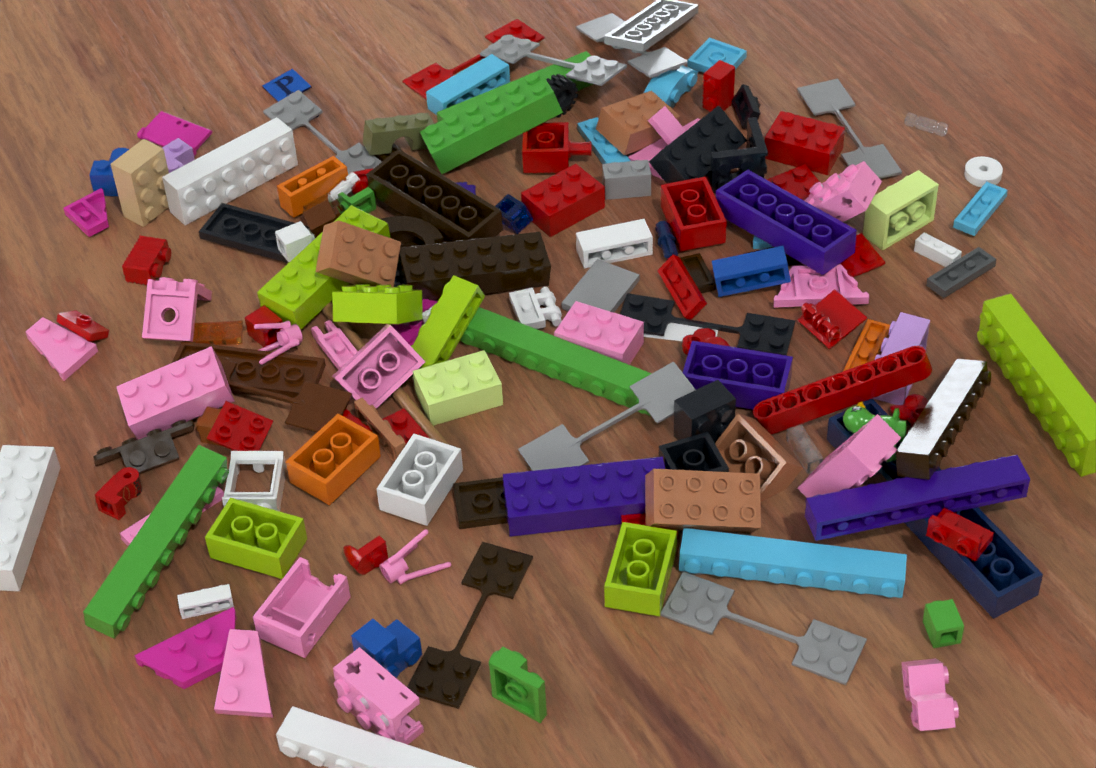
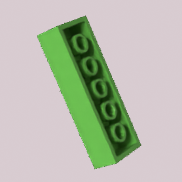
M539 70L535 73H530L516 83L509 84L506 88L496 93L489 94L481 101L470 104L465 109L447 116L442 121L427 126L420 133L440 173L444 174L563 113L552 88Z

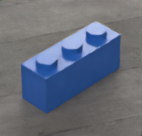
M783 246L712 261L719 297L791 282Z

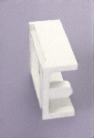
M231 451L229 474L224 497H222L223 505L225 506L231 497L280 511L287 471L284 451ZM239 464H253L254 471L258 473L264 471L265 464H275L270 492H235L237 476L240 472Z

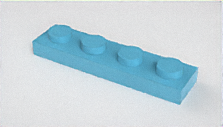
M598 117L577 123L578 132L586 142L591 141L592 151L602 164L630 161L626 155H623L596 130Z

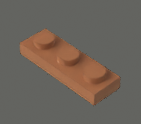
M363 397L354 401L356 417L363 424L369 426L374 434L378 435L380 447L395 462L406 446L402 436L396 435L392 431V427L386 419L382 420L374 405H369Z

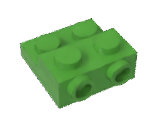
M505 647L495 651L489 660L492 697L541 723L547 716L545 681L538 674L528 672L527 659L519 652L511 651Z

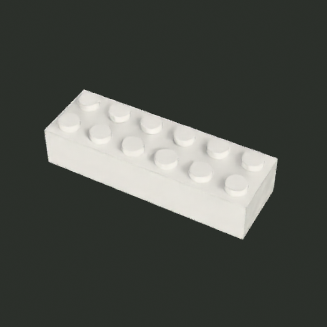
M276 117L163 176L162 179L170 213L184 225H187L217 209L221 203L226 204L297 166L298 161L292 129Z
M3 445L1 448V591H20L60 471V464L54 447Z

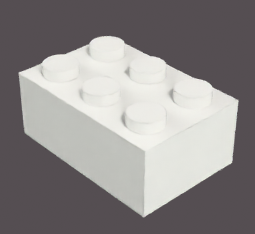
M413 434L377 487L379 509L428 526L453 487V483L456 482L463 471L461 449Z

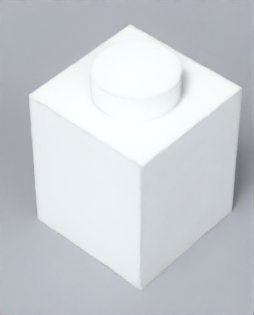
M301 221L275 231L278 250L288 262L294 259L315 239L310 228L307 229Z

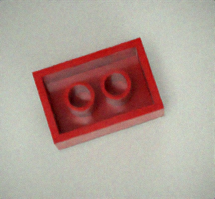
M780 111L765 136L764 141L768 150V156L765 159L794 167L806 164L811 171L828 175L843 150L845 127Z
M574 164L521 192L522 214L545 234L552 237L604 209L605 186L580 166Z
M706 177L661 185V208L667 222L670 224L672 234L676 237V243L680 251L726 243L727 221Z

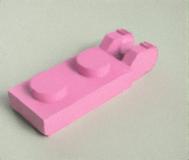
M328 320L324 324L328 333L323 334L317 326L312 327L311 332L318 345L339 370L358 351L341 329L337 328L331 320Z

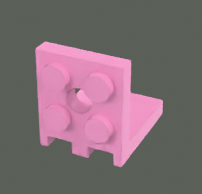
M160 277L159 281L148 279L142 338L193 342L197 300L211 301L212 291L205 288L204 284L198 283L197 280L183 279V282H177L172 278ZM173 309L176 313L175 319L171 322H166L164 319L165 312Z

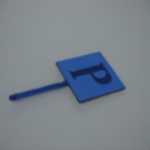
M294 69L262 85L277 102L297 90L303 93L312 88Z

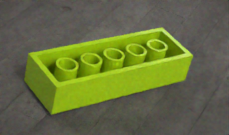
M352 205L335 220L391 238L387 222ZM322 233L257 292L260 307L266 306L280 317L283 322L290 321L291 325H298L300 330L332 301V292L341 291L342 286L350 284L316 272Z

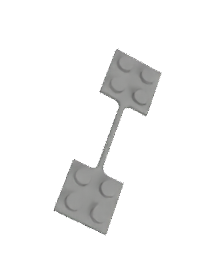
M611 13L578 25L576 29L595 42H603L606 34L625 21ZM666 47L652 52L645 50V52L640 53L642 54L641 56L628 61V64L649 78L658 77L664 72L677 70L680 66L688 64L687 60Z
M513 35L502 36L501 39L489 45L488 48L480 53V56L484 57L493 54L502 61L512 64L523 57H528L571 68L572 70L565 75L567 78L599 86L605 84L627 67V64L619 63L616 60L603 59L599 56H589L581 63H572L535 54L531 51L540 46L539 43L529 39L516 38Z
M838 79L797 88V91L814 116L834 113L858 147L855 151L841 154L847 166L857 165L865 161L879 179L902 174V170L884 144L864 147L849 126L840 110L855 107L856 104Z
M299 90L263 111L271 120L276 117L280 119L292 131L300 126H305L337 154L336 158L347 166L348 175L355 171L374 169L381 163L374 155L370 156L366 148L360 143L345 151L339 150L310 125L309 121L323 113V111Z
M672 362L630 386V389L639 399V403L578 438L572 437L566 427L561 424L522 446L518 451L532 471L586 465L589 463V460L580 448L582 442L639 410H646L658 424L674 415V400L696 389L675 362Z
M684 571L661 611L660 616L711 635L719 621L726 617L798 644L799 649L793 659V666L847 685L867 642V638L813 619L804 636L796 637L731 613L727 606L735 590Z

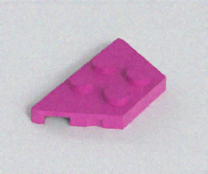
M234 607L134 655L137 664L141 667L144 665L155 670L156 675L172 680L175 685L183 689L222 671L229 630L235 629V621L237 620Z

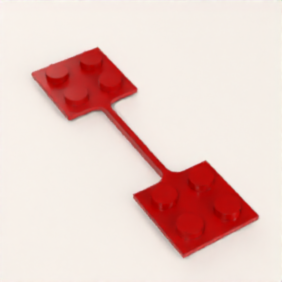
M515 19L485 36L493 44L504 35H513V37L529 39L537 43L545 39L543 35L519 19ZM479 54L453 69H445L438 63H434L402 80V82L427 100L426 91L485 57Z
M806 164L766 179L802 200L807 199L810 195L809 190L811 187L820 182ZM860 233L856 235L855 253L840 264L847 270L849 276L856 277L885 265V261L865 236Z

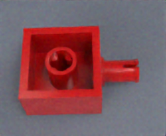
M569 122L542 123L523 133V173H559L569 167V158L571 156H592L591 141L571 142L569 140Z

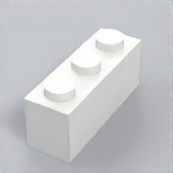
M645 219L576 232V251L585 269L590 268L597 259L607 263H614L653 255V237Z

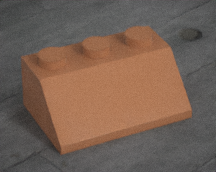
M739 413L715 443L729 467V472L760 474L761 502L787 489L803 469L756 419Z

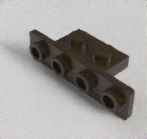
M180 420L171 425L172 428L164 431L161 429L152 430L146 434L147 437L137 440L136 437L127 439L122 442V446L112 449L111 446L102 448L97 451V455L93 456L94 464L99 466L122 457L125 468H135L141 474L179 460V455L172 439L193 432L194 422L193 420L189 422Z

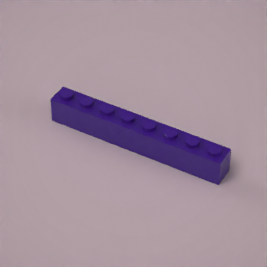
M1018 455L1000 457L994 460L975 462L970 465L935 471L930 480L910 477L897 478L892 481L815 495L806 498L805 518L815 541L928 518L932 515L938 516L943 508L957 512L1027 497L1030 477Z

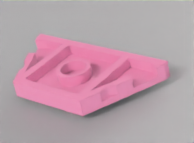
M838 264L824 275L808 266H792L789 271L791 282L781 285L778 296L775 295L773 305L774 307H801L804 303L816 305L834 289L852 305L869 304V294L867 292L863 293L858 288V282L848 275L847 270L841 264Z

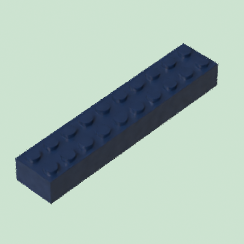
M873 399L863 402L871 414H878L879 416L888 415ZM845 411L830 417L828 420L827 441L835 449L853 435L844 425L843 416ZM897 442L896 449H898L902 442ZM896 460L891 462L883 461L880 464L882 467L871 478L868 477L866 482L869 485L906 477L897 476ZM978 507L954 512L994 532L993 540L977 561L963 556L957 551L926 536L930 517L904 522L993 619L1038 596L1043 573Z

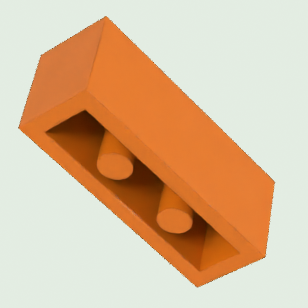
M332 156L277 185L280 207L293 218L302 214L304 205L329 193L342 180H347L345 178L348 176L347 166L335 156Z

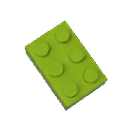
M355 284V286H342L341 291L332 292L333 322L401 324L423 320L422 290H413L412 285L391 287L389 284L376 286Z
M230 497L206 534L205 540L210 558L283 579L307 541L304 519L301 517Z
M622 522L604 585L605 607L660 616L677 552V531Z

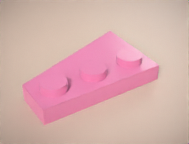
M229 630L214 706L216 714L273 718L258 631Z

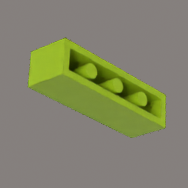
M453 275L450 282L444 286L442 296L433 305L428 320L420 327L418 337L414 344L411 345L425 361L419 369L449 360L485 297L478 285Z

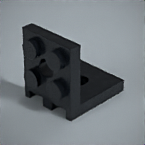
M757 117L748 118L747 120L748 141H746V149L711 152L710 186L714 194H716L717 189L746 170H750L762 178L767 174L765 157L768 156V150ZM734 168L739 169L735 173H729Z

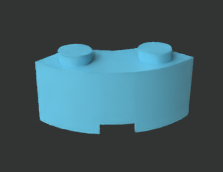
M682 65L677 70L664 72L650 80L644 93L653 91L668 106L674 108L680 96L685 92H690L691 88L696 84L698 71Z

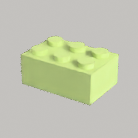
M918 170L874 195L865 211L863 227L865 238L883 251L932 222L935 215L939 184Z
M485 350L412 371L415 393L426 417L433 426L503 405L502 383Z

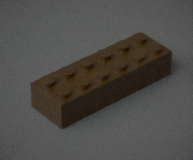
M400 149L366 174L368 187L374 191L375 198L404 216L419 218L431 223L440 231L443 240L446 242L496 237L503 231L500 209Z
M540 232L401 247L398 258V270L402 285H412L413 290H422V300L440 299L444 286L450 282L453 275L478 285L484 294L549 286L551 264Z

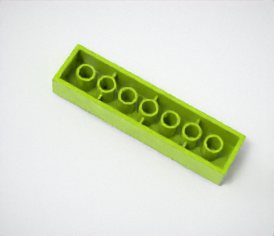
M1011 293L984 301L982 313L980 314L979 331L977 332L979 343L984 345L991 359L1001 368L1004 377L1010 380L1016 393L1026 402L1029 411L1035 414L1043 430L1047 431L1054 440L1057 449L1061 450L1066 456L1069 465L1077 471L1080 477L1096 473V403Z

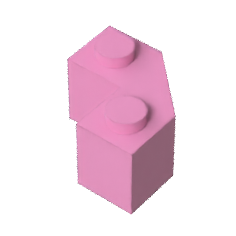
M938 659L901 662L906 700L912 702L913 712H911L913 726L919 731L956 728L955 719L959 717V709L956 700L953 701V697L948 695L945 690V684L949 683L947 667L943 666V663Z

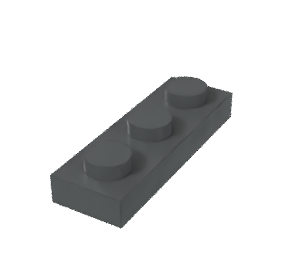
M977 247L927 278L926 286L945 298L995 267L996 258L980 247Z

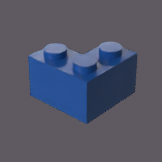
M372 618L351 635L354 651L360 647L395 678L409 665H414L422 656L420 637L398 619L384 628Z

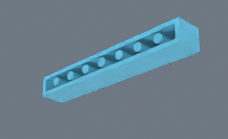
M684 528L679 555V571L902 598L906 577L907 554Z

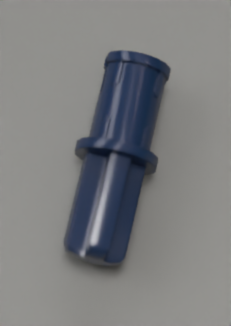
M658 222L655 227L658 235L657 243L662 248L664 257L668 260L673 254L678 256L675 246L676 237L671 232L669 222Z

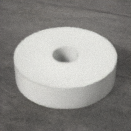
M984 156L974 157L966 163L964 176L969 183L978 187H982L986 182L996 185L1001 181L1003 168L993 158Z

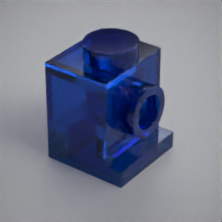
M509 194L495 205V207L501 210L502 224L512 229L515 234H519L533 220L526 205Z

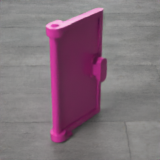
M161 111L146 127H142L139 130L137 137L163 147L179 138L192 147L195 156L197 149L208 139L212 131Z

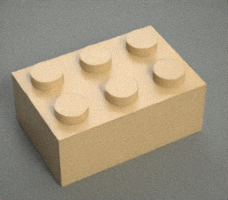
M143 139L111 163L123 216L142 227L169 208L162 179L163 176L169 174L164 149Z

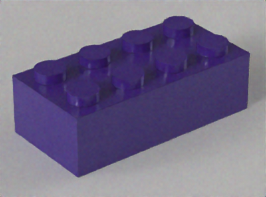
M692 341L682 373L696 390L719 380L736 398V407L754 409L757 403L788 392L792 376L793 357Z

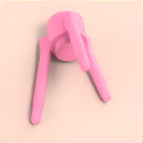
M290 321L254 325L255 329H280V332H277L278 342L259 350L271 351L283 346L259 361L261 365L290 348L300 345L303 339L298 325H291Z
M423 530L395 555L379 565L383 576L389 583L397 580L401 585L410 579L451 567V563L446 562L405 574L408 566L403 558L418 547L417 543L428 534V530Z

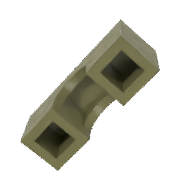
M428 113L365 120L362 143L370 156L391 153L393 143L400 137L405 138L412 150L426 149L428 147L420 131L435 123Z

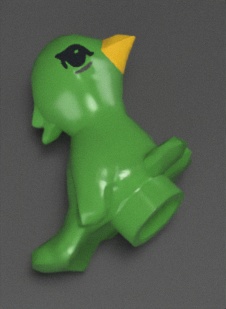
M859 402L857 406L849 407L845 411L843 422L848 431L854 434L876 415L871 414L863 402ZM895 408L893 416L880 415L901 437L898 442H902L907 434V423L900 420L899 408ZM896 452L886 462L895 461Z

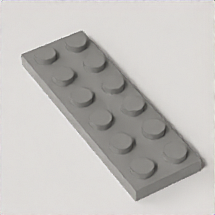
M656 0L604 36V44L611 45L614 49L626 48L631 49L634 53H643L696 15L699 5L676 0Z

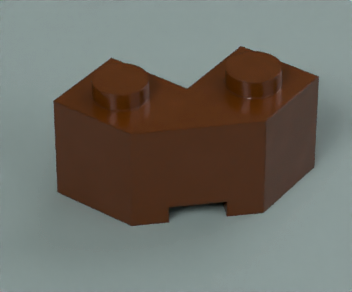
M329 193L303 206V215L315 237L323 232L324 225L334 222L342 214L341 212L344 211L339 200H333Z

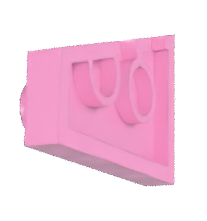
M43 317L26 331L28 340L41 355L46 357L50 366L57 370L63 381L98 352L96 344Z

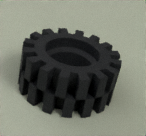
M560 74L552 75L551 79L547 78L546 80L563 111L561 114L565 115L567 114L566 110L570 111L572 109L570 107L571 104L574 105L576 102L574 98L578 97L576 93L578 88L575 83Z

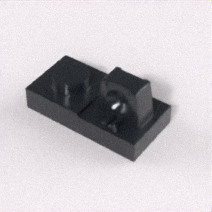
M742 84L732 99V104L742 128L747 129L748 118L757 117V120L759 119L761 114L759 107L761 105L758 98L753 96L750 87Z

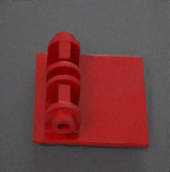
M834 289L816 305L804 303L801 307L802 316L797 320L830 350L863 323L867 317Z
M225 401L207 436V440L233 451H259L273 424V420Z

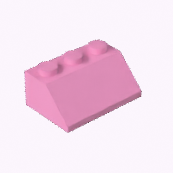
M387 324L332 377L347 392L352 393V397L355 400L363 397L369 405L372 404L377 409L413 374L412 371L419 369L425 361L391 325Z

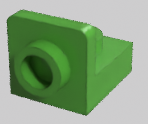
M369 187L352 197H348L343 192L338 194L343 212L351 205L366 213L376 209L374 191Z

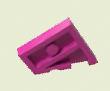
M102 188L63 208L65 215L88 237L109 227L105 196Z

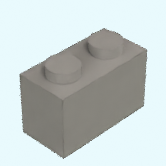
M648 160L602 164L605 200L651 196V171Z

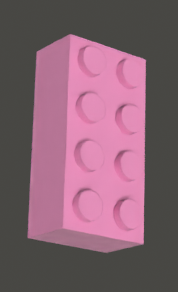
M212 346L116 386L128 426L138 440L147 437L146 434L152 430L161 429L164 431L172 428L171 425L177 421L186 420L187 422L203 415L206 407L220 408L224 405L225 401L234 402L223 366Z
M877 414L831 452L797 489L806 498L815 495L838 492L843 489L858 488L868 477L871 478L882 467L880 464L883 461L889 459L896 452L897 449L894 445L901 437Z

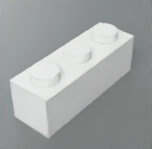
M926 233L921 234L915 240V252L944 267L961 258L962 251Z
M229 584L177 595L182 619L234 607Z

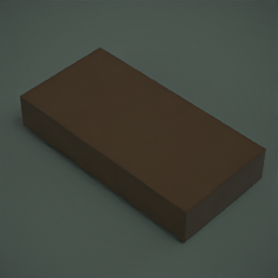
M700 253L680 257L701 294L716 290V283Z

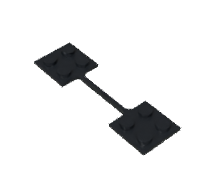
M627 293L620 315L643 321L645 334L664 337L669 323L709 328L739 334L740 338L737 348L786 356L796 320L753 313L746 314L744 324L740 327L678 318L671 314L675 301Z

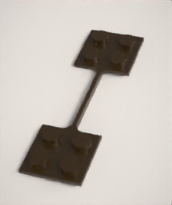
M485 542L481 543L461 584L479 589L482 592V596L455 649L443 651L428 646L407 686L408 689L418 697L454 708H460L481 665L480 661L462 656L460 651L489 595L497 594L511 599L514 598L533 559L532 555Z

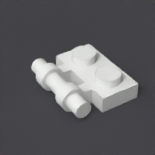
M548 287L541 288L540 293L535 294L533 288L509 292L510 302L519 323L539 329L546 327L545 320L552 321L554 326H559L562 322V313L560 308L555 305L556 298L554 293L550 292Z

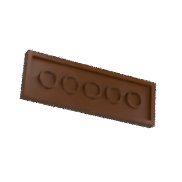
M188 341L181 342L172 361L173 363L189 356L191 351L199 352L212 346L218 358L237 363L230 378L231 382L291 398L298 396L305 381L319 384L326 366L325 358L282 353L261 365L259 361L272 352ZM230 388L231 391L250 393L235 388Z

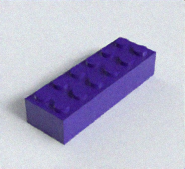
M746 170L716 190V199L725 219L773 247L783 246L785 254L822 275L855 253L856 229L750 170Z
M663 457L503 474L504 499L510 537L620 525L621 515L646 513L645 475L653 469H665Z

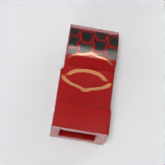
M132 467L121 469L95 494V499L100 512L117 520H120L126 514L124 506L142 492L141 479L137 469Z

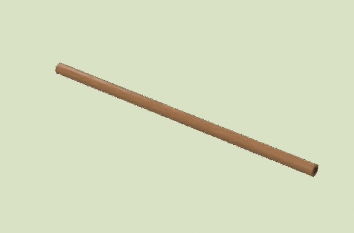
M331 302L322 309V312L337 328L341 329L357 351L365 345L347 322H333V305ZM401 386L391 394L430 439L448 444Z

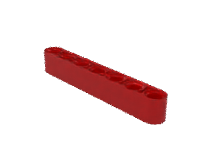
M911 346L763 400L756 404L753 414L756 420L770 434H775L858 404L859 402L922 381L931 375L932 366L923 347Z

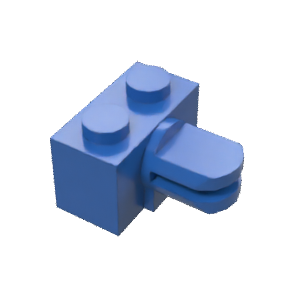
M123 147L114 149L109 161L100 160L93 162L89 174L93 192L102 188L104 196H118L111 163L129 149Z

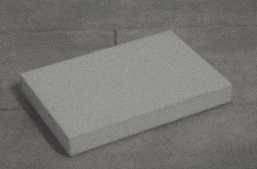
M597 259L563 300L562 309L569 311L575 301L614 313L625 300L627 293H630L640 281V274Z

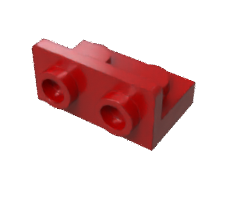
M943 508L938 516L932 515L929 518L926 536L932 538L935 542L941 543L974 561H977L991 543L994 532L946 508Z

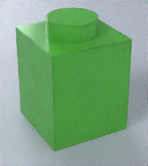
M953 599L937 600L925 604L922 622L933 648L960 644L964 624Z

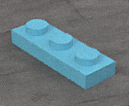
M986 182L954 220L953 228L975 236L1005 200L1008 190Z

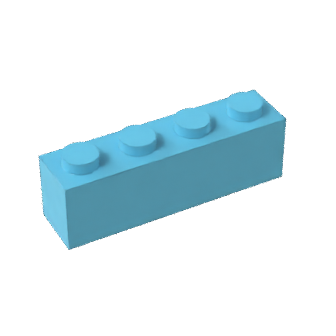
M493 54L487 56L426 91L428 110L437 115V112L509 83V65Z

